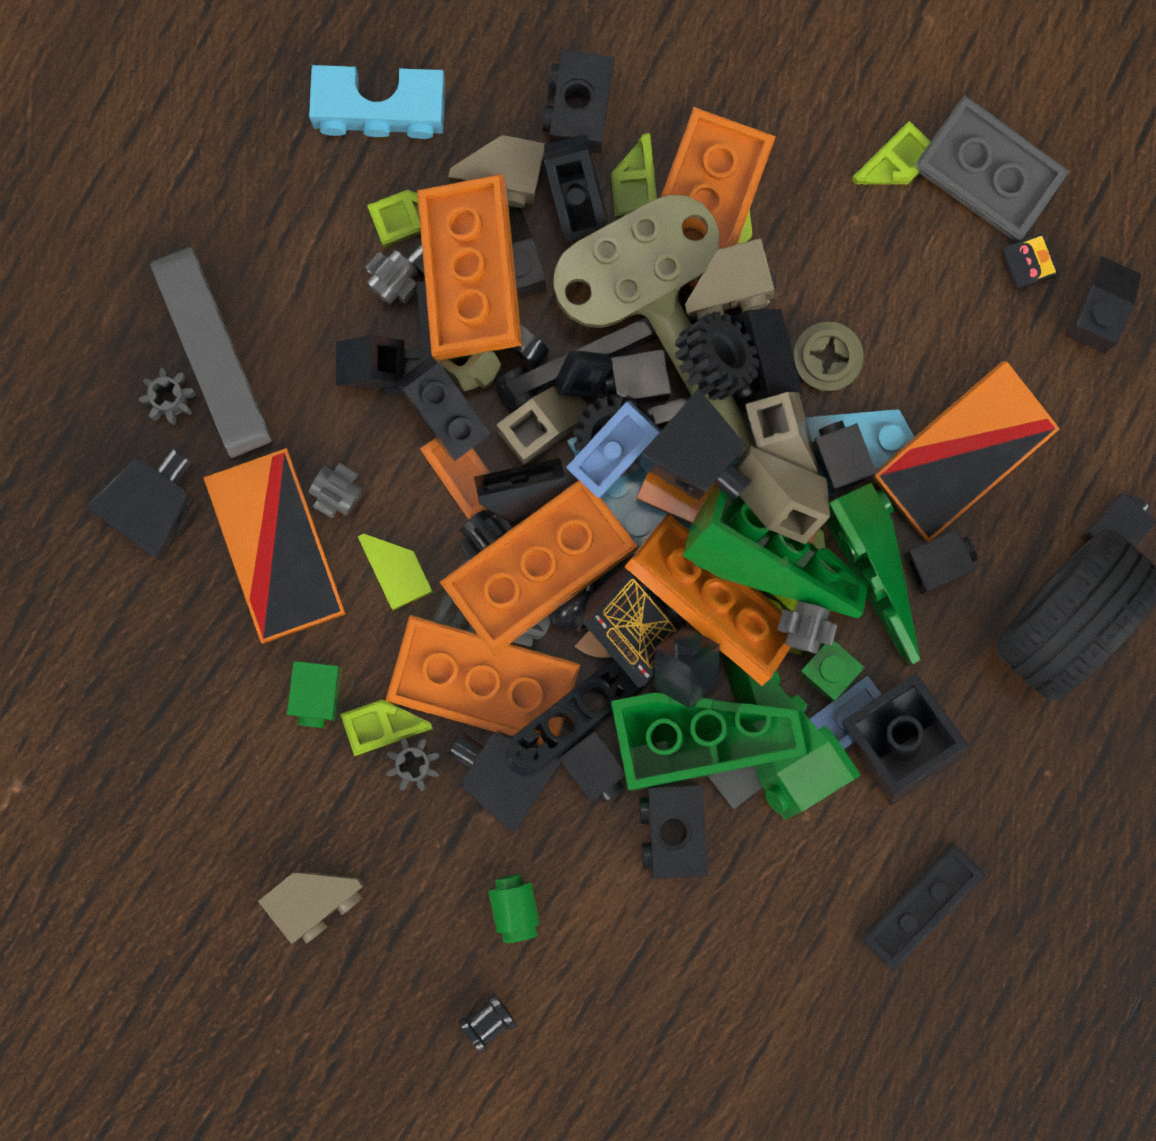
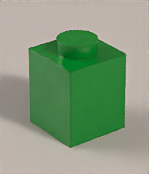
M833 640L832 646L822 644L819 647L818 654H813L796 674L828 703L836 701L865 667Z
M293 661L287 715L298 717V726L324 728L325 720L336 721L342 668L333 665Z

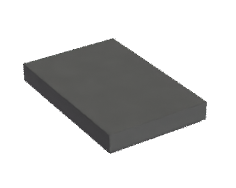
M965 95L959 100L913 166L925 178L1016 243L1022 241L1070 172Z

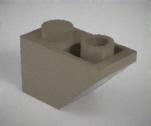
M501 135L451 167L448 176L449 183L502 174L506 179L508 206L523 208L525 203L535 205L544 165L545 143Z
M761 238L716 251L685 304L689 320L696 318L699 320L708 313L712 314L713 312H720V315L723 316L724 311L741 307L742 312L768 306L767 300L775 298V290Z
M553 386L531 398L496 425L497 431L521 464L525 466L572 432L578 426V417L587 409L588 405L581 396L558 394Z
M786 392L745 404L759 450L821 476L799 392Z
M752 446L734 465L752 480L739 496L767 529L806 544L830 517L827 478Z
M298 871L292 873L258 902L291 944L300 938L308 944L328 927L323 920L337 909L343 915L363 899L358 891L366 886L361 878Z

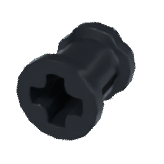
M495 993L489 997L490 1003L470 1018L462 1017L458 1020L461 1028L480 1053L486 1051L487 1043L508 1028L514 1030L518 1027L509 1010Z

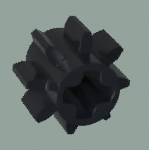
M482 510L460 528V532L464 535L465 539L460 542L459 547L471 559L513 527L507 519L496 514L492 518L486 510Z

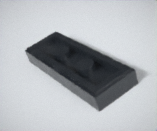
M951 843L859 939L894 971L986 874L960 848Z

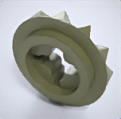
M821 322L810 326L800 335L793 350L797 372L804 384L810 385L820 392L839 391L848 386L856 379L863 365L864 354L860 340L852 330L836 322ZM829 340H832L833 355L840 357V360H845L846 362H833L826 374H823L822 360L816 358L815 355H810V353H823L829 344Z

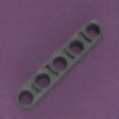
M189 246L150 262L157 284L230 458L232 459L271 443L272 438L193 248Z

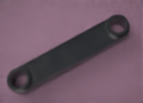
M679 293V302L687 315L685 304L688 299L685 293ZM646 317L574 351L608 354L611 359L659 337ZM697 318L690 320L691 324L696 322ZM568 354L529 372L526 366H522L495 379L496 391L503 406L507 407L508 412L513 413L540 392L553 387L554 381Z

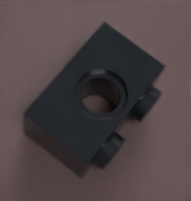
M562 50L560 64L552 63L548 89L556 90L554 106H545L542 126L543 132H550V142L587 134L591 152L601 154L614 57ZM573 94H582L589 100V103L582 109H573L565 101Z
M587 134L545 143L544 163L565 243L583 239L607 226V212Z
M431 356L395 382L445 453L456 461L491 435L440 362Z
M703 785L647 788L648 797L639 798L641 824H649L650 842H642L643 869H651L653 879L708 876ZM669 819L679 820L685 828L683 840L676 845L666 844L660 836L662 824Z

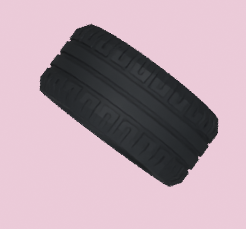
M1110 530L1099 532L1059 568L1012 620L996 644L999 658L1008 666L1011 665V669L1019 677L1023 676L1022 679L1030 687H1035L1034 689L1042 697L1052 700H1059L1065 697L1090 677L1125 642L1156 604V565L1151 564V560L1143 553H1139V550L1131 542H1127V539L1119 532Z

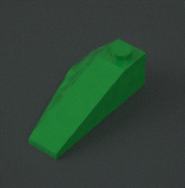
M869 483L830 502V517L825 524L850 568L868 584L866 596L907 667L920 661V655L894 524L889 515L894 510L882 489L875 491L872 483Z
M716 485L713 486L690 527L683 557L692 561L699 568L705 569L724 580L816 605L854 618H859L863 614L868 584L828 548L818 550L809 542L803 544L767 529L740 496L733 501Z
M721 651L736 703L794 709L799 712L807 755L755 766L759 782L765 790V797L769 806L779 813L784 821L803 812L860 776L859 771L828 727L825 725L818 729L804 714L808 705L799 695L793 697L787 694L779 686L780 677L777 670L761 686Z
M657 692L611 701L628 790L631 791L807 755L798 710L701 698L691 708H688L667 695Z

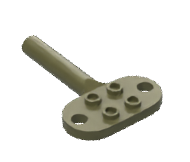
M670 194L654 199L574 243L562 254L554 271L553 290L558 306L570 319L583 326L603 328L619 323L635 314L646 316L691 396L696 392L699 385L696 383L691 387L686 381L690 378L688 372L682 374L679 366L683 364V360H677L675 352L679 350L675 346L676 340L680 338L679 333L691 325L688 316L679 302L678 296L679 291L684 286L703 275L716 251L719 249L720 233L714 216L704 204L689 196ZM697 218L701 220L707 229L706 236L698 241L686 238L682 232V224L687 219ZM573 282L586 284L591 292L590 299L581 305L569 302L565 295L567 286ZM708 393L704 396L745 444V447L734 461L740 459L750 446L757 449L754 434L732 395L723 400H719V398L711 400L708 397Z

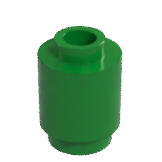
M521 874L495 879L496 887L489 889L488 894L496 933H501L503 943L520 942L537 937L536 926L540 924L532 881H522Z

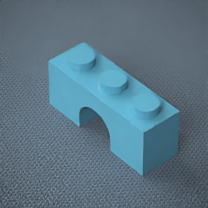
M312 65L309 117L313 128L320 129L322 134L339 136L346 134V130H361L367 136L387 137L390 132H407V136L416 139L432 138L433 133L443 134L445 78L443 70L399 69V84L396 92L385 101L372 102L359 94V77L356 67Z

